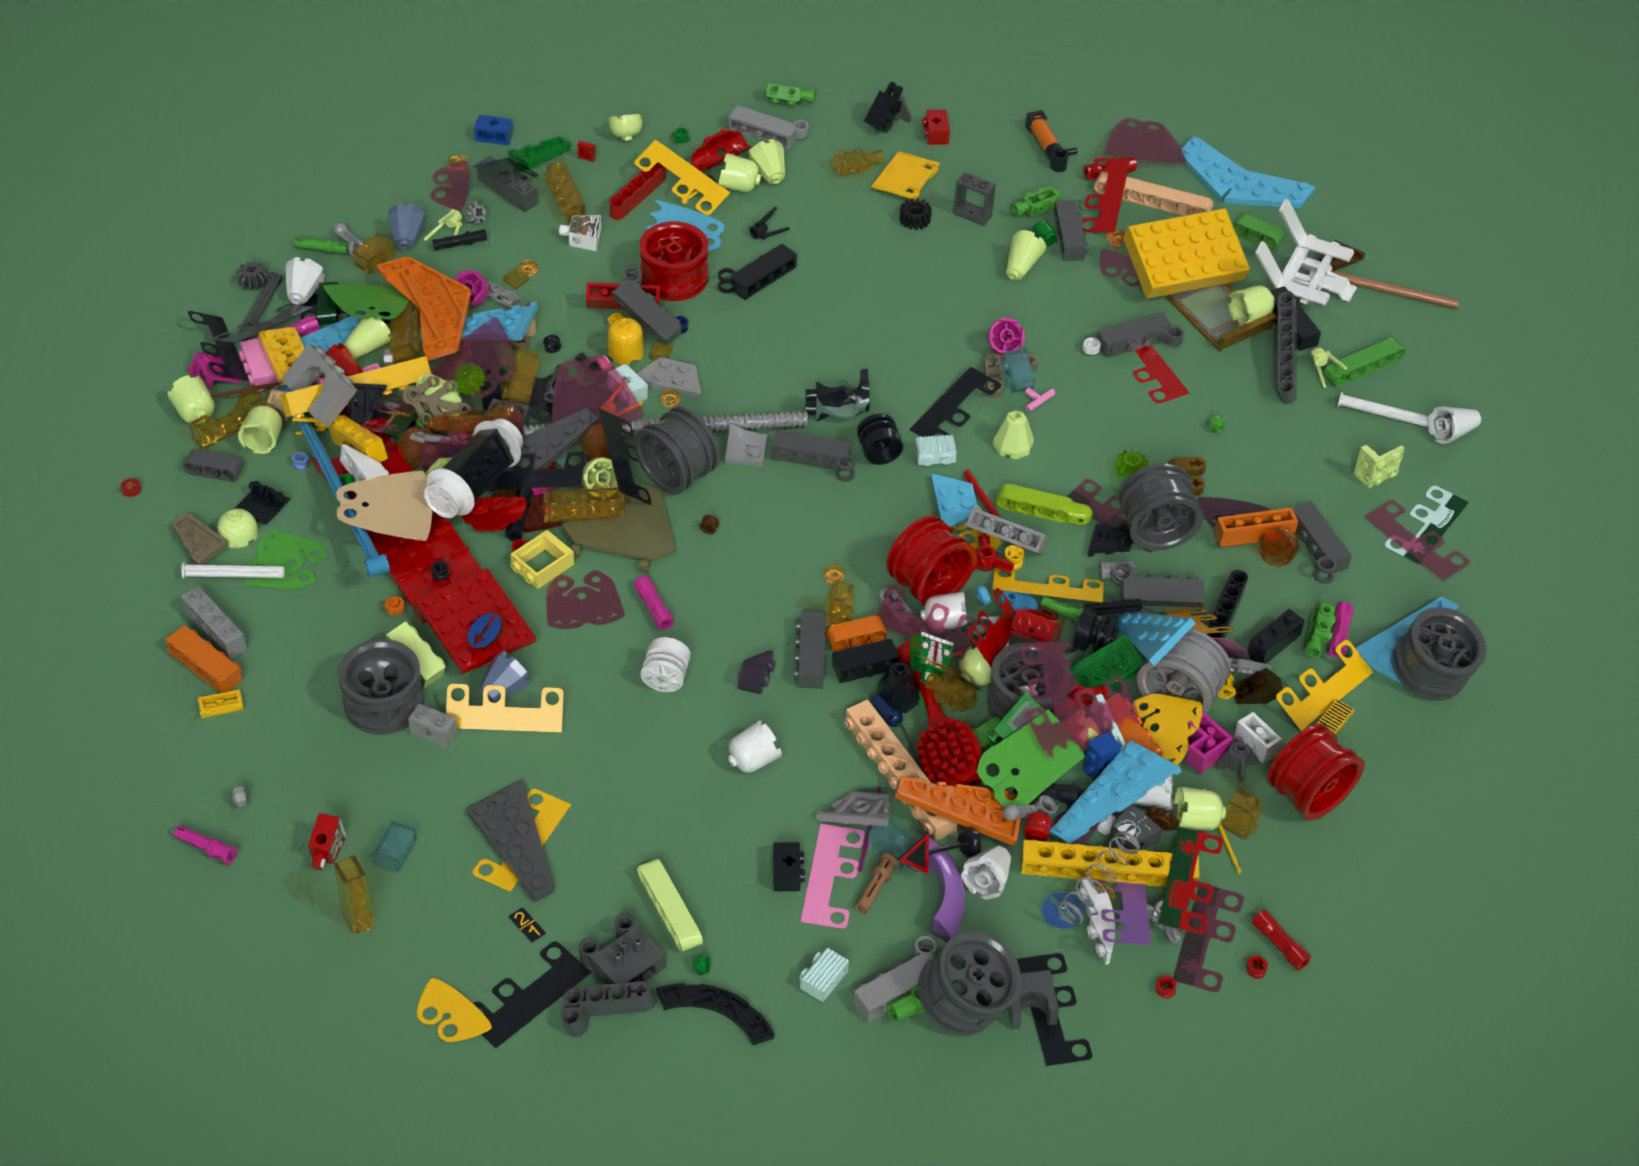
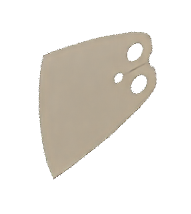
M413 471L379 476L347 484L337 490V500L340 501V507L337 508V518L344 523L369 531L426 541L432 521V509L424 498L427 478L423 471ZM346 491H354L357 496L355 499L349 500L344 497V493ZM367 502L369 506L363 507L362 503ZM354 509L357 515L353 518H348L344 515V511Z

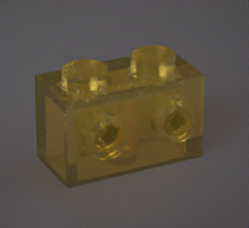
M378 233L352 252L354 265L369 274L377 269L378 264L387 262L395 255L393 241Z
M837 580L833 581L827 596L826 624L835 625L852 621L854 614L852 607L855 600L853 584Z
M1239 788L1228 804L1223 829L1243 840H1246L1249 834L1253 835L1259 826L1257 821L1263 812L1260 810L1262 800Z

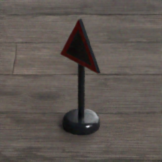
M965 827L960 830L957 843L929 849V832H926L897 860L928 874L929 855L959 848L963 855L971 858L980 853L981 839L973 827Z

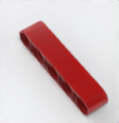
M657 162L648 172L643 170L639 172L610 198V217L614 220H620L629 214L666 180V168Z

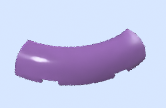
M929 837V849L940 847L936 841ZM946 851L929 855L928 867L933 873H936L943 895L942 905L933 918L932 934L948 942L957 935L962 924L965 912V890L961 874L955 862Z

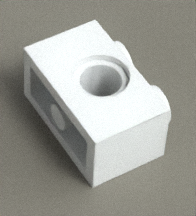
M1254 712L1237 722L1234 737L1238 741L1246 743L1262 764L1278 755L1282 738Z

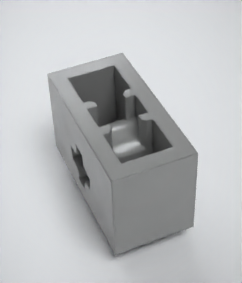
M421 704L417 705L408 718L411 735L447 749L458 734L455 717Z

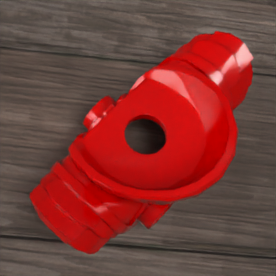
M722 129L717 134L709 135L704 139V143L692 154L691 165L699 171H704L724 163L727 153L740 156V153L748 151L751 147L746 143L740 131L732 132L730 129ZM723 149L725 153L720 156L717 154V150Z
M516 496L478 498L474 502L472 511L462 515V519L466 524H471L477 532L502 531L510 523L516 522L523 516L527 505L526 499Z

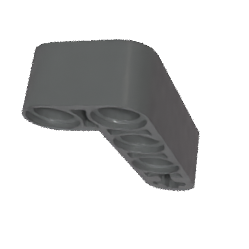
M642 981L573 987L564 994L561 1020L571 1036L579 1037L587 1031L589 1016L650 1011L656 1005V998L649 984Z

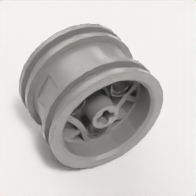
M1190 629L1155 666L1146 659L1138 671L1137 684L1143 697L1150 694H1163L1198 701L1202 704V713L1207 714L1215 701L1216 692L1221 690L1230 676L1231 663L1227 653L1213 638L1198 630ZM1195 707L1194 710H1192V712L1194 713V715H1196V712H1195V710L1197 709L1196 707Z

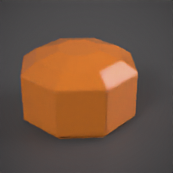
M392 596L386 599L385 611L391 616H398L404 613L405 601L401 597Z

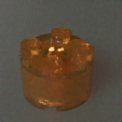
M602 423L589 427L587 433L584 436L582 434L579 438L580 446L588 462L600 457L611 459Z
M423 424L424 428L419 429L415 426L406 430L398 437L400 441L398 443L395 441L394 443L405 464L408 463L414 469L423 466L426 459L436 458L441 453L439 443H421L410 439L411 434L420 431L423 434L434 435L426 424Z

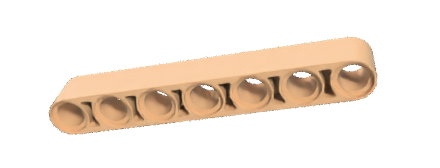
M1109 172L1099 173L1094 184V190L1097 193L1104 195ZM1126 177L1122 200L1183 216L1209 212L1214 206L1213 201L1207 197Z

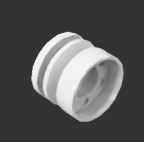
M661 637L652 640L648 646L646 659L641 669V679L650 688L661 692H674L680 689L690 661L688 647L674 638Z

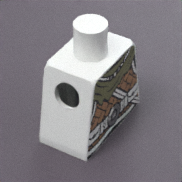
M601 215L573 216L570 225H560L559 235L569 236L570 246L597 251L602 230Z

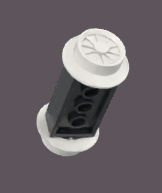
M505 419L480 422L475 427L474 437L443 468L434 469L428 474L426 479L427 487L424 490V498L428 506L436 514L444 518H453L456 515L470 513L474 507V502L508 467L515 466L519 462L523 438L516 426Z

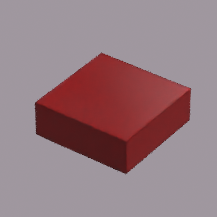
M579 141L577 144L578 158L594 162L596 159V145Z

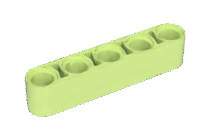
M657 858L637 866L639 878L680 952L703 944V939L696 923L661 861Z

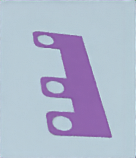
M1099 880V882L1102 884L1106 882L1104 880ZM1111 881L1117 884L1116 888L1111 889L1122 892L1123 911L1104 909L1101 911L1102 920L1124 923L1125 931L1105 929L1103 930V939L1108 942L1151 945L1145 884ZM1114 912L1119 914L1120 918L1115 920L1109 919L1105 914ZM1116 932L1122 937L1118 940L1108 938L1107 934Z

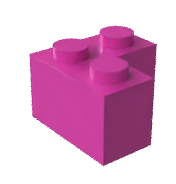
M1203 712L1197 731L1188 737V741L1192 744L1188 747L1185 761L1199 774H1202L1216 764V761L1229 750L1234 738ZM1190 721L1188 723V729L1191 728V725L1196 728L1193 724L1194 722Z

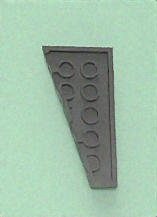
M588 408L582 409L523 436L521 454H533L534 463L532 470H544L596 427L600 420ZM527 457L521 458L518 466L521 468L527 467L530 459ZM514 466L508 467L505 471H513Z
M523 780L467 808L468 816L534 902L554 893V886Z

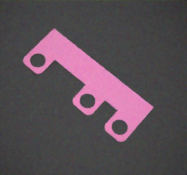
M820 823L800 922L836 928L847 927L849 911L828 906L834 876L855 878L858 872L859 863L857 860L838 857L840 845L860 848L863 845L865 835L863 830ZM850 832H855L860 836V840L854 844L849 843L846 840V835ZM845 862L851 863L854 866V871L850 874L841 872V864ZM840 912L844 915L845 919L842 923L835 924L830 919L831 914Z

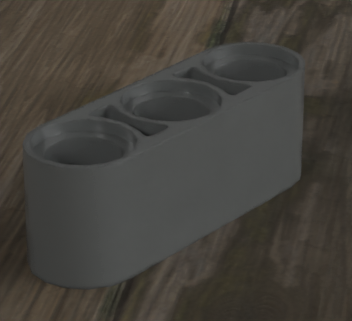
M192 449L183 464V469L191 475L227 482H234L243 468V461L238 457L199 449Z

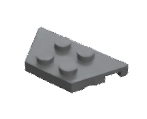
M659 357L636 373L650 388L701 399L696 365Z
M1229 658L1231 672L1254 675L1257 671L1259 672L1264 668H1268L1270 671L1272 669V665Z
M851 792L842 799L831 803L832 809L826 812L819 810L815 813L817 821L852 823L864 826H888L891 799L889 794Z

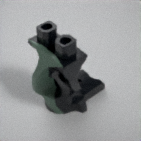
M868 369L860 370L859 385L854 390L845 388V385L826 387L816 382V389H806L805 411L808 415H816V421H820L828 416L853 419L859 412H869ZM845 399H851L849 402H843Z

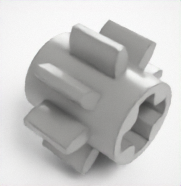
M472 202L471 205L466 206L467 210L464 215L468 219L467 222L473 221L474 225H476L480 221L486 220L484 216L487 211L483 208L484 204L478 205L477 202Z

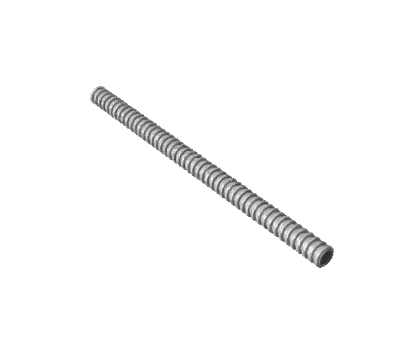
M787 411L784 414L783 412L779 414L777 412H774V414L768 412V414L762 413V415L750 413V415L744 414V416H741V414L729 416L728 414L725 417L723 415H720V417L709 415L708 417L703 416L701 418L711 432L712 430H715V432H718V430H721V432H724V430L729 431L730 424L748 430V428H751V430L763 428L764 430L767 427L769 429H772V427L774 429L778 427L783 429V427L789 428V426L801 428V426L807 427L808 413L806 411H803V413L797 411V413L791 411L789 413ZM649 418V420L643 419V421L631 419L628 422L632 425L635 436L645 426L657 424L660 420L658 418H655V420H652V418ZM602 422L583 436L584 439H587V437L593 438V436L605 438ZM622 422L623 429L630 432V427L625 422ZM530 424L527 427L523 425V436L545 427L544 424H541V426H538V424L532 426Z

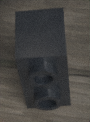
M800 842L773 843L774 892L800 891L801 883H805V869L800 868V864H804V851H800Z

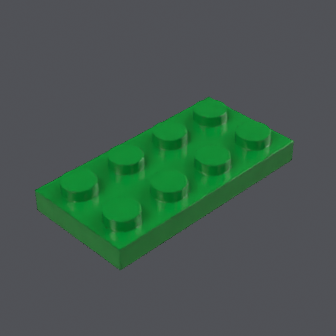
M1126 634L1070 667L1071 680L1067 697L1070 695V689L1073 685L1093 688L1106 686L1110 691L1138 674L1144 661Z

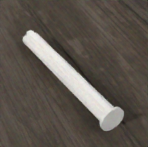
M1341 392L1337 407L1341 405L1428 427L1429 416L1343 395V392Z
M182 564L183 579H186V577L284 578L285 568L283 566Z

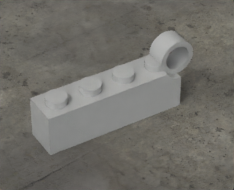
M739 105L728 116V129L735 132L738 130L742 135L766 143H770L769 140L774 139L780 142L783 148L788 150L791 149L797 138L803 139L809 135V124L804 120H796L791 123Z

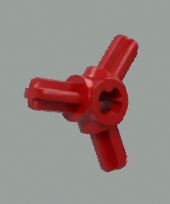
M986 534L978 536L979 548L976 550L977 561L974 570L979 569L988 572L997 568L1004 572L1012 573L1014 563L999 558V554L990 546L989 536H986Z

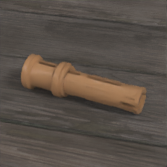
M883 853L881 855L879 865L872 870V879L855 905L858 912L867 914L883 884L890 881L893 869L899 865V861L894 855L890 853ZM872 888H874L873 892L871 893L870 897L868 898V895L870 894Z

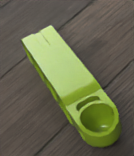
M1003 484L996 500L998 507L1005 510L1079 526L1089 523L1093 515V511L1088 505L1073 502L1068 497L1013 484Z

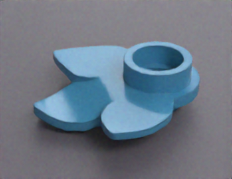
M1013 591L1003 592L1016 612L1018 608L1030 607L1035 610L1039 608L1037 601L1030 597L1031 594ZM1001 595L1000 602L1001 604H1005V600Z

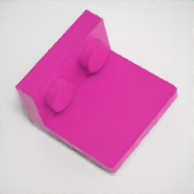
M196 352L188 368L191 377L199 376L204 381L208 390L212 387L214 380L241 383L242 379L217 375L211 372L208 362L224 364L222 357ZM218 365L212 366L215 371L219 373L224 372L222 367Z

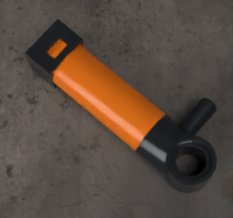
M1043 110L1027 113L1025 127L1029 133H1033L1050 160V168L1055 172L1065 171L1067 169L1068 156L1077 154V148L1063 149L1046 123L1047 116Z

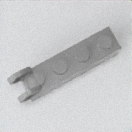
M929 936L919 937L915 941V951L911 960L904 964L899 963L893 970L885 974H879L873 981L861 984L854 990L853 1004L867 1023L887 1013L886 1006L888 1003L911 992L912 987L918 984L922 969L936 955L937 943L933 938ZM923 941H927L933 945V949L928 946L918 947V945Z

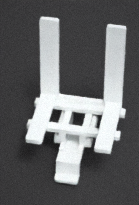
M1285 199L1279 212L1297 247L1283 273H1281L1265 242H1261L1255 252L1274 289L1285 286L1295 297L1301 298L1300 303L1305 305L1311 301L1325 306L1330 298V294L1320 291L1321 289L1335 293L1340 300L1349 302L1357 287L1351 285L1348 278L1332 273L1330 262L1333 257L1349 262L1354 254L1353 249L1340 246L1339 243L1334 241L1330 243L1317 239L1316 236L1311 234L1306 235L1290 201ZM1309 250L1325 254L1322 262L1306 257ZM1301 268L1311 272L1309 275L1299 273L1298 270Z

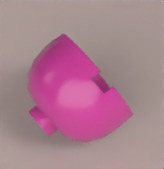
M465 270L456 276L454 280L469 287L471 290L469 307L480 306L486 301L489 295V284L483 275L475 270Z
M1001 318L994 322L987 334L990 348L995 353L1003 355L1017 352L1023 346L1025 340L1024 329L1021 328L1016 320L1011 318Z

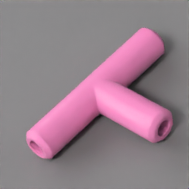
M1027 388L1025 394L1032 398L1033 401L1026 405V410L1028 412L1034 410L1054 396L1055 390L1051 388L1044 394L1039 395L1031 388Z

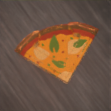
M1118 230L1107 234L1106 239L1114 249L1122 246L1124 231Z

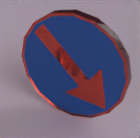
M495 613L483 614L477 618L468 630V644L476 650H483L493 645L502 633V619Z

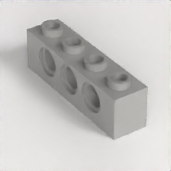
M974 507L966 523V526L1041 555H1043L1050 537Z
M199 586L181 596L184 612L229 660L247 651L244 634Z

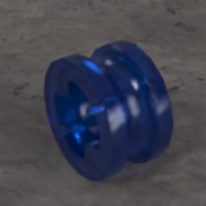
M677 316L676 318L681 323V334L688 331V319L683 316Z

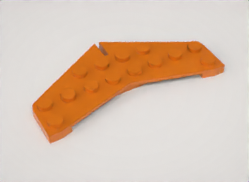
M401 257L378 264L377 270L380 276L420 310L424 356L427 357V361L457 352L460 349L471 300L470 288L411 257Z

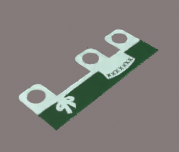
M1435 485L1431 486L1426 492V497L1441 504L1438 509L1433 511L1418 504L1410 512L1412 517L1425 523L1413 540L1408 542L1396 535H1392L1385 542L1386 548L1419 565L1469 503ZM1440 490L1443 493V497L1440 499L1434 498L1431 495V491ZM1417 509H1424L1428 512V516L1425 518L1418 517L1415 511ZM1392 540H1399L1403 546L1400 549H1395L1390 545V542Z

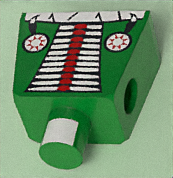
M920 631L910 637V667L912 670L921 673L920 682L922 684L931 685L933 684L934 677H938L946 671L939 669V667L937 668V666L935 667L936 664L932 666L927 662L932 660L948 667L954 643Z

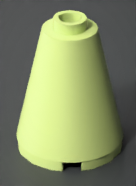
M1019 230L1012 237L1006 274L1011 280H1021L1046 250L1044 240L1041 237L1039 239L1035 237V233L1031 231Z
M362 318L343 345L348 348L354 359L357 360L390 343L393 337H389L391 331L380 318Z

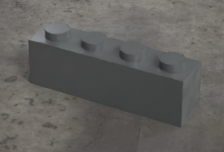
M488 156L478 162L477 165L496 161V159ZM477 169L479 181L523 212L538 205L537 188L526 180L508 171L497 173L510 181V183L505 184L497 180L505 181L503 178L495 176L497 178L495 179Z
M1076 200L1055 201L1054 218L1063 261H1084L1085 253H1088V243H1085L1086 232L1083 231V219H1080L1081 208H1078Z
M801 611V620H797L796 632H800V635H796V647L800 648V651H795V663H799V667H795L794 679H798V688L823 689L826 612Z

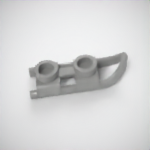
M488 282L490 290L487 298L509 309L513 308L512 303L515 301L523 302V298L515 292L506 291L501 285ZM498 296H501V297H504V298H503L502 300H500V299H498L497 297H498Z

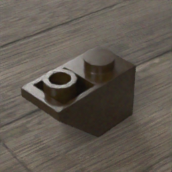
M1264 668L1233 686L1236 690L1235 701L1237 704H1268L1277 699V694L1283 690L1281 678L1268 668Z

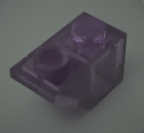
M768 650L743 661L738 674L739 690L762 695L764 687L769 685V674L774 672L776 660H773V651Z

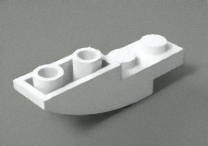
M1081 880L1078 892L1087 895L1094 902V907H1086L1088 917L1090 918L1087 933L1089 938L1095 942L1097 955L1102 957L1106 965L1110 963L1114 942H1108L1103 939V930H1115V922L1102 920L1101 911L1104 909L1113 910L1107 892L1098 894L1089 883V880ZM1080 895L1087 904L1093 905L1088 898ZM1114 912L1105 914L1107 918L1115 920ZM1115 932L1108 933L1107 937L1115 940Z

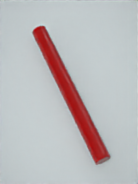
M966 470L963 473L964 477L969 483H972L975 493L987 511L992 515L1002 518L970 470Z

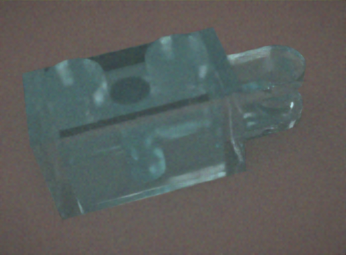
M889 822L888 826L875 825L869 831L868 847L879 855L890 853L898 859L917 842ZM899 861L898 868L900 870L908 866L913 871L920 872V870Z

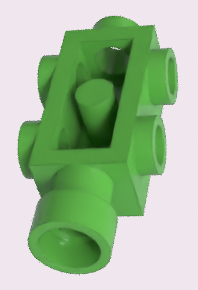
M768 83L765 84L764 94L770 99V102L780 103V101H786L787 105L796 106L797 103L801 104L802 100L814 103L816 90H804L793 86Z
M1043 186L1034 193L1026 192L1022 197V202L1018 201L1011 204L1012 213L1018 217L1026 212L1031 218L1055 209V201L1061 200V192L1059 189L1055 190L1052 186L1047 188Z
M1322 601L1318 602L1312 610L1311 617L1308 620V631L1305 635V654L1313 658L1319 657L1322 646L1331 640L1333 634L1331 627L1336 619L1334 616L1335 607Z

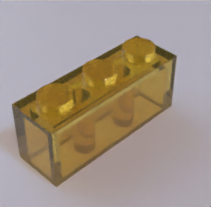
M520 347L516 353H512L509 364H512L511 370L508 369L505 378L508 383L507 386H504L501 397H504V401L529 405L541 354Z

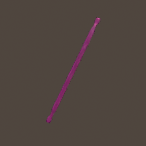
M878 786L877 793H880L881 787ZM868 825L860 865L858 866L859 872L863 868L862 865L865 860L873 825Z

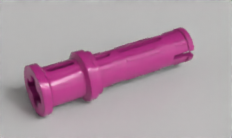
M178 825V828H175L174 838L206 851L209 857L221 859L226 865H230L237 856V847L223 844L220 839H210L183 825Z

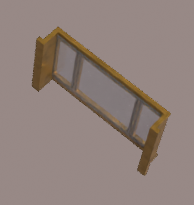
M1229 283L1165 295L1219 352L1267 329L1272 330L1273 322L1277 319V316L1272 312L1248 324L1239 326V322L1237 320L1233 321L1229 313L1228 304L1231 303L1229 295L1236 291Z

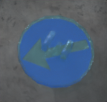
M1054 891L1043 899L1041 905L1042 916L1053 927L1070 929L1077 926L1065 921L1057 909L1058 904L1064 901L1065 895L1070 893L1068 891ZM1074 893L1070 894L1066 902L1075 905L1084 918V903ZM1065 905L1060 906L1064 915L1073 921H1077L1069 914ZM1067 906L1069 911L1076 918L1080 919L1077 912L1073 908Z

